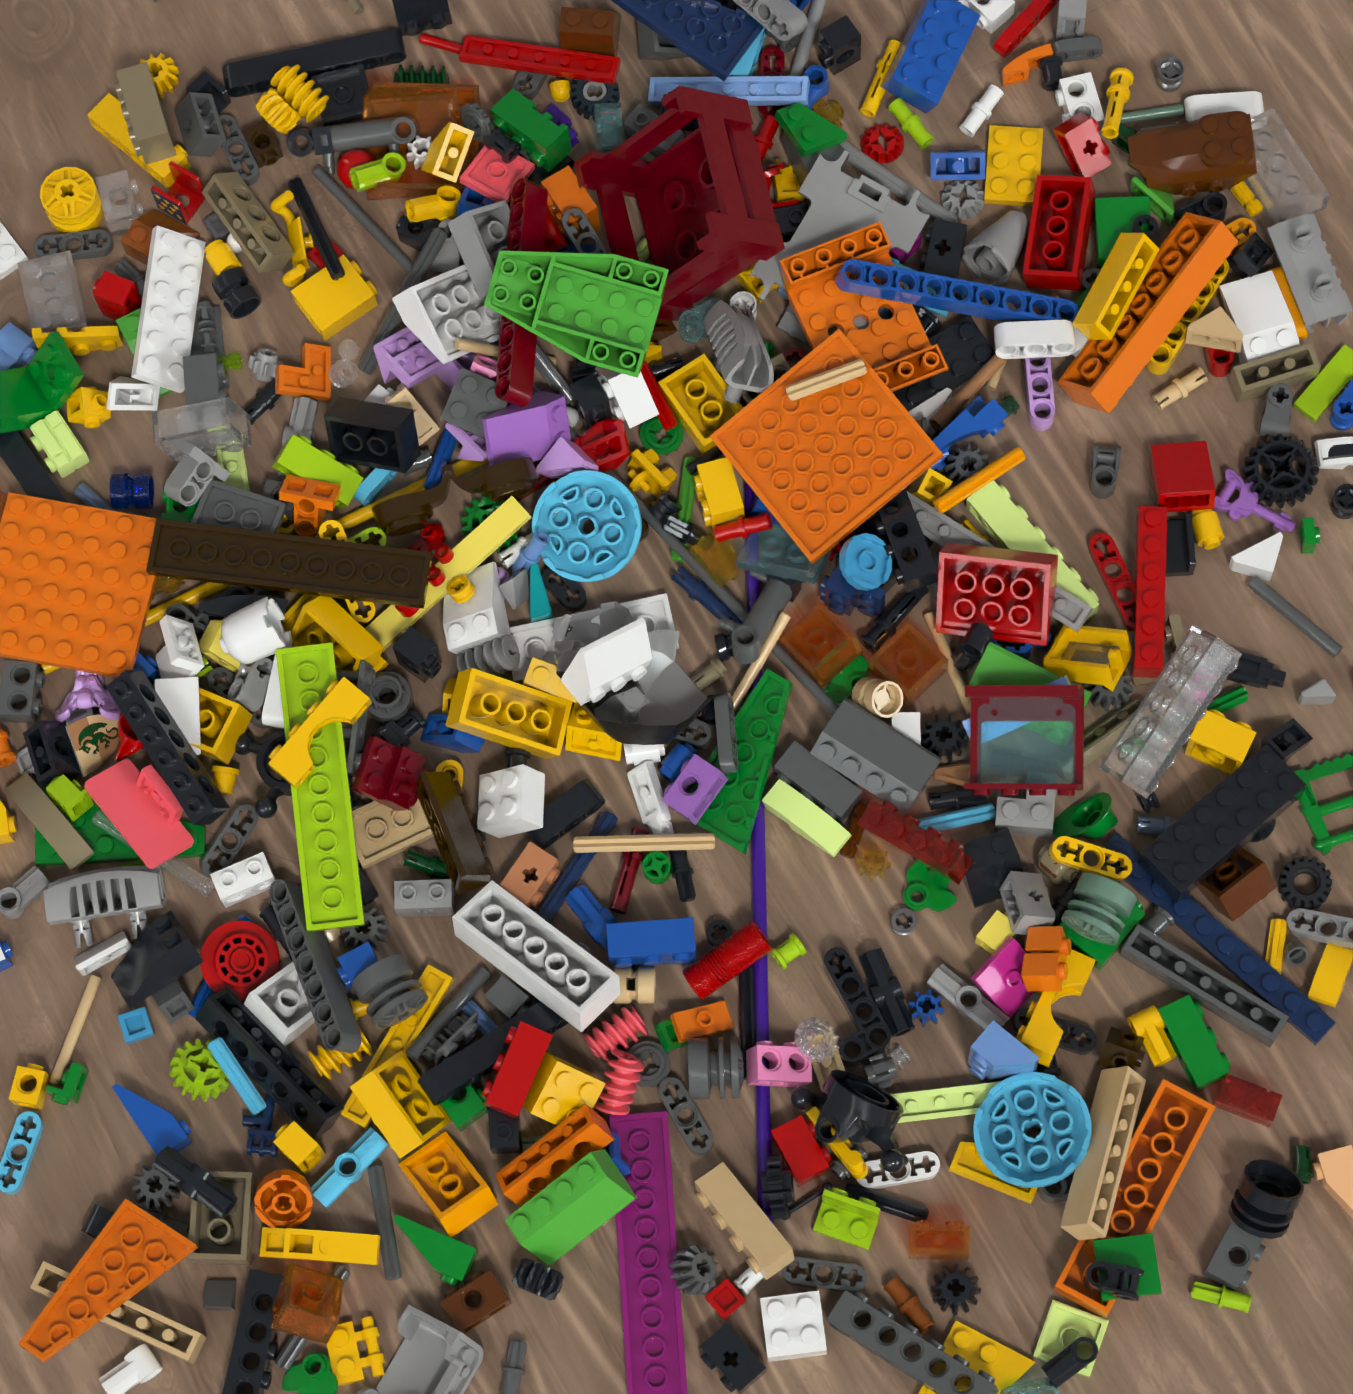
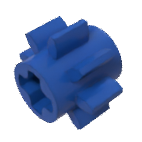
M931 989L922 996L919 992H916V1003L909 1002L908 1006L910 1009H915L911 1019L915 1020L918 1018L921 1020L922 1027L929 1021L936 1025L938 1023L936 1014H944L945 1010L942 1007H938L942 997L934 998L931 995ZM925 1003L930 1004L928 1013H923L922 1007H924Z

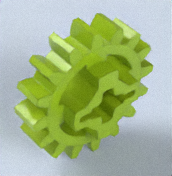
M196 1039L193 1046L188 1041L185 1042L182 1049L178 1048L176 1050L175 1057L170 1062V1066L173 1068L169 1076L177 1077L173 1086H182L181 1095L183 1096L188 1092L192 1093L191 1099L195 1101L198 1095L202 1097L204 1102L207 1101L210 1094L216 1099L220 1091L225 1092L229 1085L228 1083H230L207 1047L211 1040L202 1045L200 1039Z

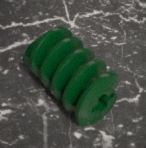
M399 64L397 72L394 74V98L396 99L401 91L404 99L409 97L410 92H412L414 99H418L422 92L424 98L428 100L433 92L435 99L439 100L443 92L446 100H448L449 74L445 66H442L440 72L436 73L434 65H431L429 73H426L424 66L421 65L418 73H415L413 65L409 66L408 72H404L403 66Z

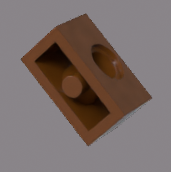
M484 1270L477 1272L468 1279L469 1284L461 1289L457 1286L444 1294L445 1299L440 1302L456 1329L463 1334H466L511 1304L491 1270L486 1273ZM471 1294H480L482 1302L478 1307L471 1308L467 1306V1298Z

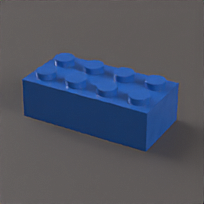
M923 0L881 87L927 114L938 105L981 15L956 0Z

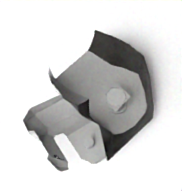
M618 602L603 603L598 610L574 616L566 614L555 619L552 630L554 641L593 638L598 640L632 623L633 619L629 609ZM665 629L649 632L648 637L652 660L646 668L647 673L637 681H633V679L628 681L624 687L616 692L612 690L606 692L605 696L595 703L589 701L580 705L593 721L615 741L636 745L668 744L687 728L714 698V696L707 698L675 662L679 631ZM580 649L563 652L557 659L554 654V660L557 664L556 673L560 678H562Z

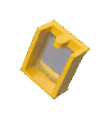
M1064 624L1059 634L1055 636L1050 651L1044 656L1043 668L1060 677L1067 675L1069 682L1104 685L1113 692L1133 655L1127 630L1082 626L1077 633Z

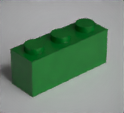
M1187 995L1158 1009L1165 1026L1164 1031L1195 1093L1226 1079L1230 1073L1228 1070L1231 1068L1230 1062L1224 1052L1219 1053L1215 1045L1217 1042L1216 1035L1210 1026H1205L1201 1018L1204 1016V1013L1198 1001H1192L1190 995Z

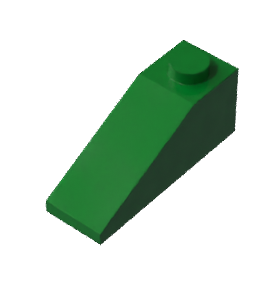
M395 1214L393 1220L433 1269L441 1275L439 1280L452 1286H456L457 1282L465 1285L479 1252L477 1249Z

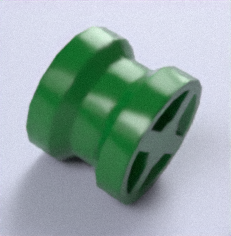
M655 851L646 855L643 860L642 867L647 881L658 885L663 884L670 878L672 870L670 859L667 855Z

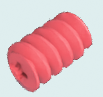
M632 1005V1012L625 1007L621 1008L622 1018L613 1013L611 1015L612 1025L603 1020L601 1022L603 1031L595 1026L592 1027L593 1037L587 1033L582 1034L584 1041L597 1060L601 1057L608 1062V1051L618 1050V1044L626 1049L629 1048L628 1038L637 1043L639 1041L638 1031L645 1036L648 1035L644 1022Z
M612 1050L611 1053L618 1057V1059L608 1060L607 1064L613 1067L614 1071L604 1072V1075L611 1080L610 1082L603 1081L606 1083L604 1088L607 1091L601 1092L599 1098L603 1100V1103H595L594 1108L611 1115H627L630 1112L628 1104L633 1103L634 1100L632 1093H635L638 1088L635 1083L640 1081L641 1075L639 1072L644 1070L645 1065L640 1059L630 1053Z

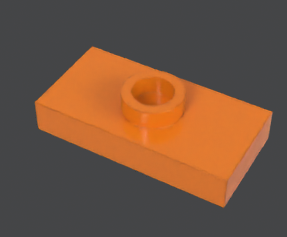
M725 1000L676 1012L670 1016L679 1043L687 1042L688 1038H702L730 1031L734 1028Z

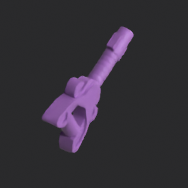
M1231 469L1225 471V485L1219 495L1215 496L1213 511L1229 513L1228 517L1232 521H1238L1241 516L1246 518L1251 513H1254L1273 523V528L1282 533L1284 530L1289 533L1293 532L1297 523L1291 521V516L1283 512L1281 514L1275 513L1257 503L1258 493L1250 491L1252 485L1255 484L1254 482L1244 483L1235 471ZM1237 489L1239 491V498L1233 503H1229V498L1234 490Z

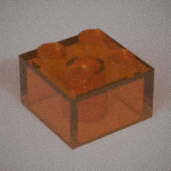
M821 602L778 639L784 650L821 688L864 652L856 637Z
M907 622L868 660V671L876 678L898 684L903 692V704L909 708L947 671L949 659Z

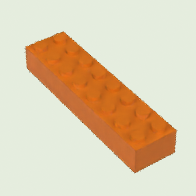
M1188 212L1183 215L1159 247V252L1112 340H1089L1058 380L1059 386L1075 403L1108 414L1118 404L1120 398L1134 383L1135 378L1145 365L1149 363L1151 357L1167 339L1169 333L1182 319L1184 313L1193 301L1198 298L1200 292L1209 280L1213 278L1215 272L1238 243V240L1220 220Z
M1165 1079L1162 1080L1130 1141L1106 1237L1078 1241L1053 1289L1054 1292L1104 1319L1107 1318L1116 1300L1101 1302L1100 1293L1089 1290L1085 1286L1083 1279L1086 1269L1095 1262L1093 1241L1151 1233L1216 1106ZM1094 1269L1091 1272V1277L1095 1283L1099 1284L1097 1269Z

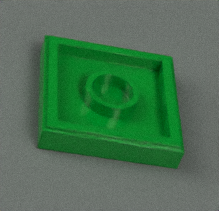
M1153 1233L1093 1241L1095 1262L1104 1261L1144 1270V1275L1140 1277L1137 1290L1139 1297L1162 1293ZM1097 1269L1098 1282L1103 1284L1106 1281L1105 1273ZM1100 1293L1101 1302L1119 1300V1298L1112 1295Z

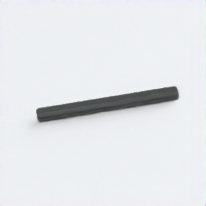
M439 228L432 230L398 294L423 282L447 239V234ZM394 302L358 364L359 370L371 375L378 364L373 349L374 345L393 335L402 320Z

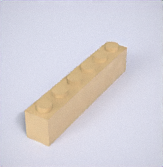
M1129 1066L1104 1069L1100 1073L1090 1111L1092 1123L1090 1146L1085 1158L1075 1169L1060 1225L1062 1229L1077 1240L1105 1238L1107 1235L1146 1079Z
M43 1261L30 1288L36 1293L51 1299L70 1273ZM127 1300L99 1321L192 1365L195 1364L207 1339L203 1334L130 1300Z

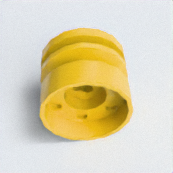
M63 167L54 170L45 178L40 189V199L52 226L59 233L95 230L99 227L104 218L105 207L93 178L86 171L77 167Z

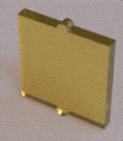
M714 531L706 537L704 535L701 536L699 542L689 549L690 553L720 588L729 580H735L738 577L737 574L746 568L744 560L727 540L720 543L717 541Z

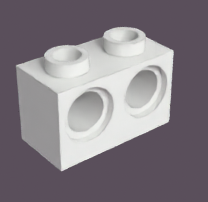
M1091 72L1059 79L1058 90H1055L1057 105L1062 106L1064 110L1062 121L1065 122L1076 114L1082 113L1093 117L1100 127L1098 132H1102L1101 129L1105 117ZM1078 92L1081 95L1078 97H1074L1069 93Z
M263 852L210 874L225 908L269 890L273 882L276 881Z

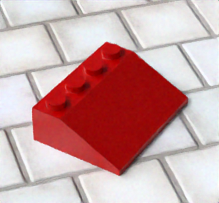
M947 542L939 552L936 633L965 636L970 626L978 622L988 626L993 631V640L1046 646L1048 644L1057 582L1058 555Z

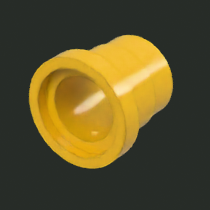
M212 765L211 772H214L213 781L221 794L232 795L236 776H239L240 770Z

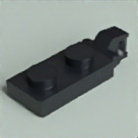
M1212 645L1205 669L1208 670V675L1267 689L1268 685L1282 688L1286 677V672L1272 669L1274 664L1267 662L1268 659L1216 645Z

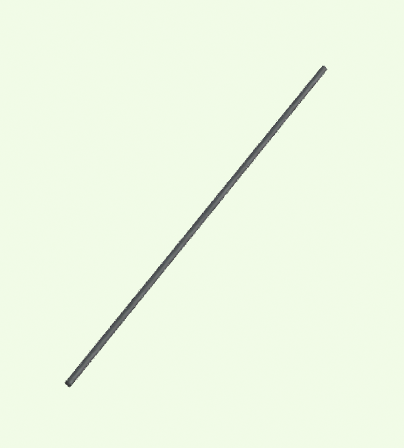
M321 167L316 168L313 175L409 274L414 263ZM487 355L489 358L498 361V357ZM534 388L532 395L538 393ZM569 426L571 441L574 442V439L579 435ZM612 470L602 472L616 478L629 489L636 499L641 517L743 622L749 612L677 537L662 530L661 522L652 515L647 506ZM776 642L771 652L833 716L839 706Z

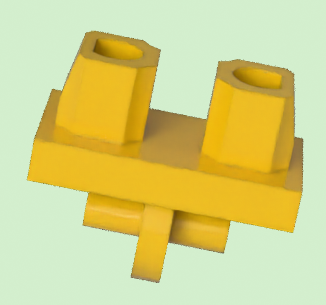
M652 448L642 453L638 449L631 453L632 459L626 467L629 470L628 476L632 479L629 488L633 492L640 489L646 494L651 492L658 499V494L662 490L668 492L669 488L675 483L677 473L671 467H666L659 471L655 466L660 459Z

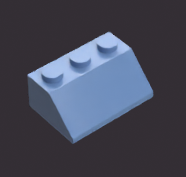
M993 1020L970 1047L967 1065L970 1066L969 1071L980 1081H983L985 1078L988 1082L1002 1081L1021 1073L1036 1072L1039 1057Z

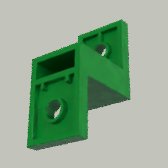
M59 332L49 333L28 366L0 371V433L28 429L31 425L44 419L55 410L60 411L84 377L83 372Z

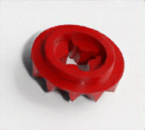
M875 123L870 129L866 128L863 137H861L862 152L879 164L891 163L899 158L903 152V135H901L897 127L894 128L888 123L884 125ZM879 135H881V137H883L885 141L889 140L887 142L886 151L884 150V147L882 148L881 144H877Z

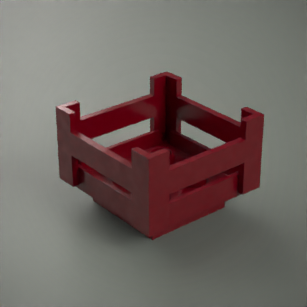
M678 86L661 99L663 106L670 109L610 153L590 151L574 163L579 188L595 190L597 192L611 254L639 261L624 196L637 198L652 264L669 269L657 318L678 321L693 311L695 303L759 260L767 261L785 249L779 223L776 221L759 150L754 139L751 127L753 120L748 101L684 86ZM697 118L699 128L652 162L638 160L690 121Z

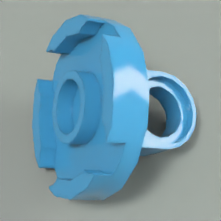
M863 533L850 537L843 544L839 555L838 570L842 572L846 581L854 588L868 591L878 588L889 579L892 571L891 555L887 556L886 550L883 547L886 544L876 535Z

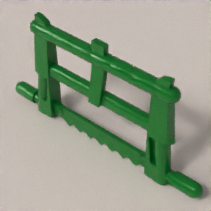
M1348 753L1342 759L1336 757L1332 762L1326 760L1322 766L1316 763L1312 769L1293 771L1306 784L1302 796L1298 799L1303 808L1300 812L1304 815L1316 840L1313 843L1314 849L1317 851L1322 850L1323 856L1327 855L1333 846L1353 840V828L1329 836L1322 817L1353 807V794L1318 805L1309 782L1353 768V755L1351 756Z

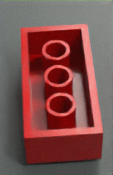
M1037 174L1022 273L1027 288L1081 291L1096 192L1091 177Z

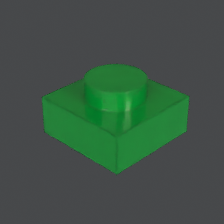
M1314 517L1302 518L1299 526L1302 554L1313 553L1316 544L1320 543V529L1314 526Z
M671 1019L654 1026L665 1053L688 1045V1041L678 1042Z

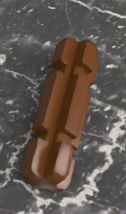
M860 803L856 804L853 812L854 817H851L847 829L851 837L840 849V855L850 859L855 857L856 845H859L866 825L865 820H868L870 814L869 806Z

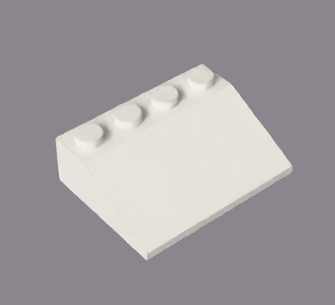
M465 264L414 285L392 298L404 324L443 364L470 353L454 348V342L457 338L491 344L500 338L501 314L484 305L486 297L479 299Z

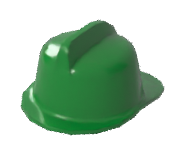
M1105 792L1097 793L1087 800L1063 811L1053 823V834L1058 838L1061 836L1074 837L1079 834L1089 839L1102 837L1118 823L1116 815L1110 808L1112 801L1110 795Z

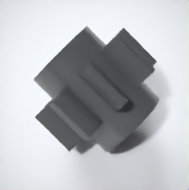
M882 1053L869 1057L870 1064L863 1066L866 1079L882 1089L893 1086L891 1079L897 1078L898 1075L892 1058L884 1059Z

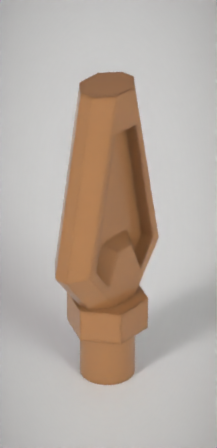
M970 762L938 766L934 772V779L964 787V783H970ZM985 767L981 768L982 783H989V781L1000 782L1001 771L989 770V768Z

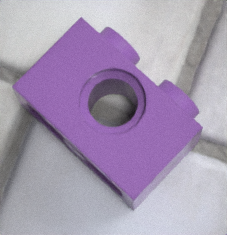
M694 754L691 759L684 762L680 770L681 774L676 781L667 786L662 801L673 811L696 825L728 778L719 769ZM693 783H698L697 790L693 793H688L689 786Z

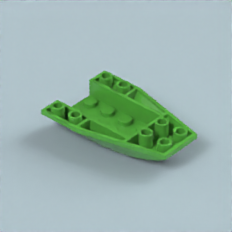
M499 251L484 305L584 363L638 378L648 352L662 303L669 269L616 254Z

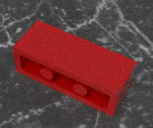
M522 1021L518 1023L517 1027L511 1026L504 1041L509 1043L505 1054L499 1053L493 1069L497 1070L493 1081L488 1079L481 1096L486 1097L483 1105L512 1118L518 1117L553 1035Z

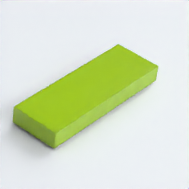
M1344 344L1293 404V408L1314 423L1353 379V350Z

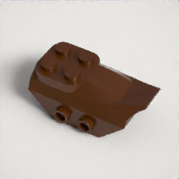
M1242 111L1209 114L1200 118L1199 121L1189 122L1181 120L1170 125L1141 128V131L1128 137L1130 164L1146 178L1147 188L1173 195L1193 196L1198 192H1221L1224 189L1232 188L1257 173L1250 114Z

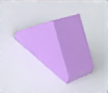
M560 436L538 464L536 472L554 479L564 477L568 473L575 471H598V465L576 443Z

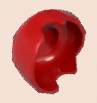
M352 149L345 152L337 165L339 180L346 188L354 189L351 183L350 169L376 161L377 158L371 152L362 149Z

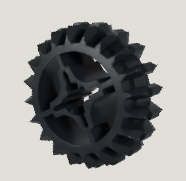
M1282 434L1278 435L1277 441H1274L1273 437L1269 435L1266 438V443L1259 440L1256 444L1257 448H1250L1248 452L1250 456L1245 457L1244 464L1246 467L1243 468L1242 473L1248 477L1245 478L1244 483L1254 482L1255 484L1252 485L1250 491L1252 493H1259V502L1265 498L1268 499L1269 507L1273 505L1274 501L1278 502L1280 509L1284 507L1285 501L1291 507L1295 506L1296 499L1302 503L1306 498L1305 494L1311 495L1313 492L1312 486L1317 484L1318 479L1315 476L1319 473V467L1314 466L1317 463V458L1309 457L1312 453L1311 447L1302 449L1304 445L1303 440L1297 444L1293 443V435L1289 436L1288 441L1283 440ZM1273 454H1284L1285 456L1276 457ZM1294 460L1300 465L1303 478L1297 475L1298 472L1293 468ZM1259 464L1263 466L1264 471L1268 473V482H1265L1262 476L1260 475L1258 467ZM1287 464L1285 471L1279 473L1275 478L1276 471H1280ZM1279 485H1285L1289 488L1282 489L1276 487Z

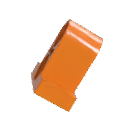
M287 474L279 490V500L294 503V530L298 535L312 538L317 535L325 518L326 510L333 511L339 499L341 485Z

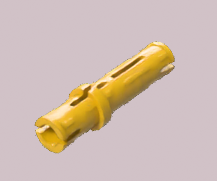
M889 40L882 59L878 60L876 65L877 72L859 110L862 115L869 118L876 117L877 110L886 91L881 85L902 44L901 42Z

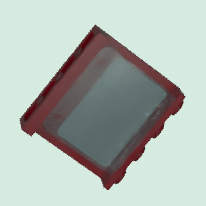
M965 686V697L971 698L970 783H964V789L973 790V795L982 796L990 795V790H1001V795L1018 796V790H1029L1030 796H1046V790H1057V796H1075V790H1083L1084 686Z

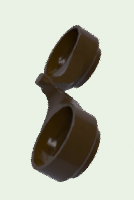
M528 457L500 462L464 478L457 477L452 464L441 467L443 472L442 481L436 487L388 499L375 505L372 508L377 528L386 532V536L405 535L429 525L428 519L433 516V509L443 504L447 499L450 480L467 493H481L483 497L490 498L491 502L497 503L504 502L511 496L516 499L534 490L533 485L538 481V476L532 458Z

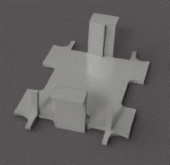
M844 150L841 157L836 161H827L820 154L798 191L800 195L810 200L811 206L789 242H784L785 249L769 260H759L749 275L758 277L763 282L764 289L759 299L764 301L773 284L785 289L779 264L781 259L879 221L892 245L890 249L898 248L908 254L930 214L921 213L916 207V201L921 192L916 190L908 205L903 206L891 199V193L888 188L870 178L861 175L858 180L843 173L841 167L849 154L848 151ZM789 302L787 310L777 328L806 343L807 338ZM857 317L853 319V324L858 329H865L868 325L864 318Z

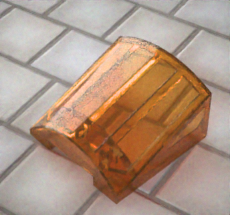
M372 82L363 96L362 121L410 115L419 122L420 133L418 136L425 139L430 136L433 142L448 122L464 127L461 119V108L468 102L477 103L480 106L479 85ZM402 122L399 125L400 134L408 137L411 134L410 125ZM472 137L456 183L421 170L422 167L416 170L414 161L408 162L406 154L410 151L408 150V143L399 144L400 154L406 162L405 170L397 183L378 182L374 188L366 190L368 201L437 194V190L440 187L446 185L453 186L460 193H463L465 185L460 183L459 177L479 153V141ZM388 145L363 148V150L371 152L377 160L383 159L386 154L390 153ZM386 166L388 170L396 172L394 168Z

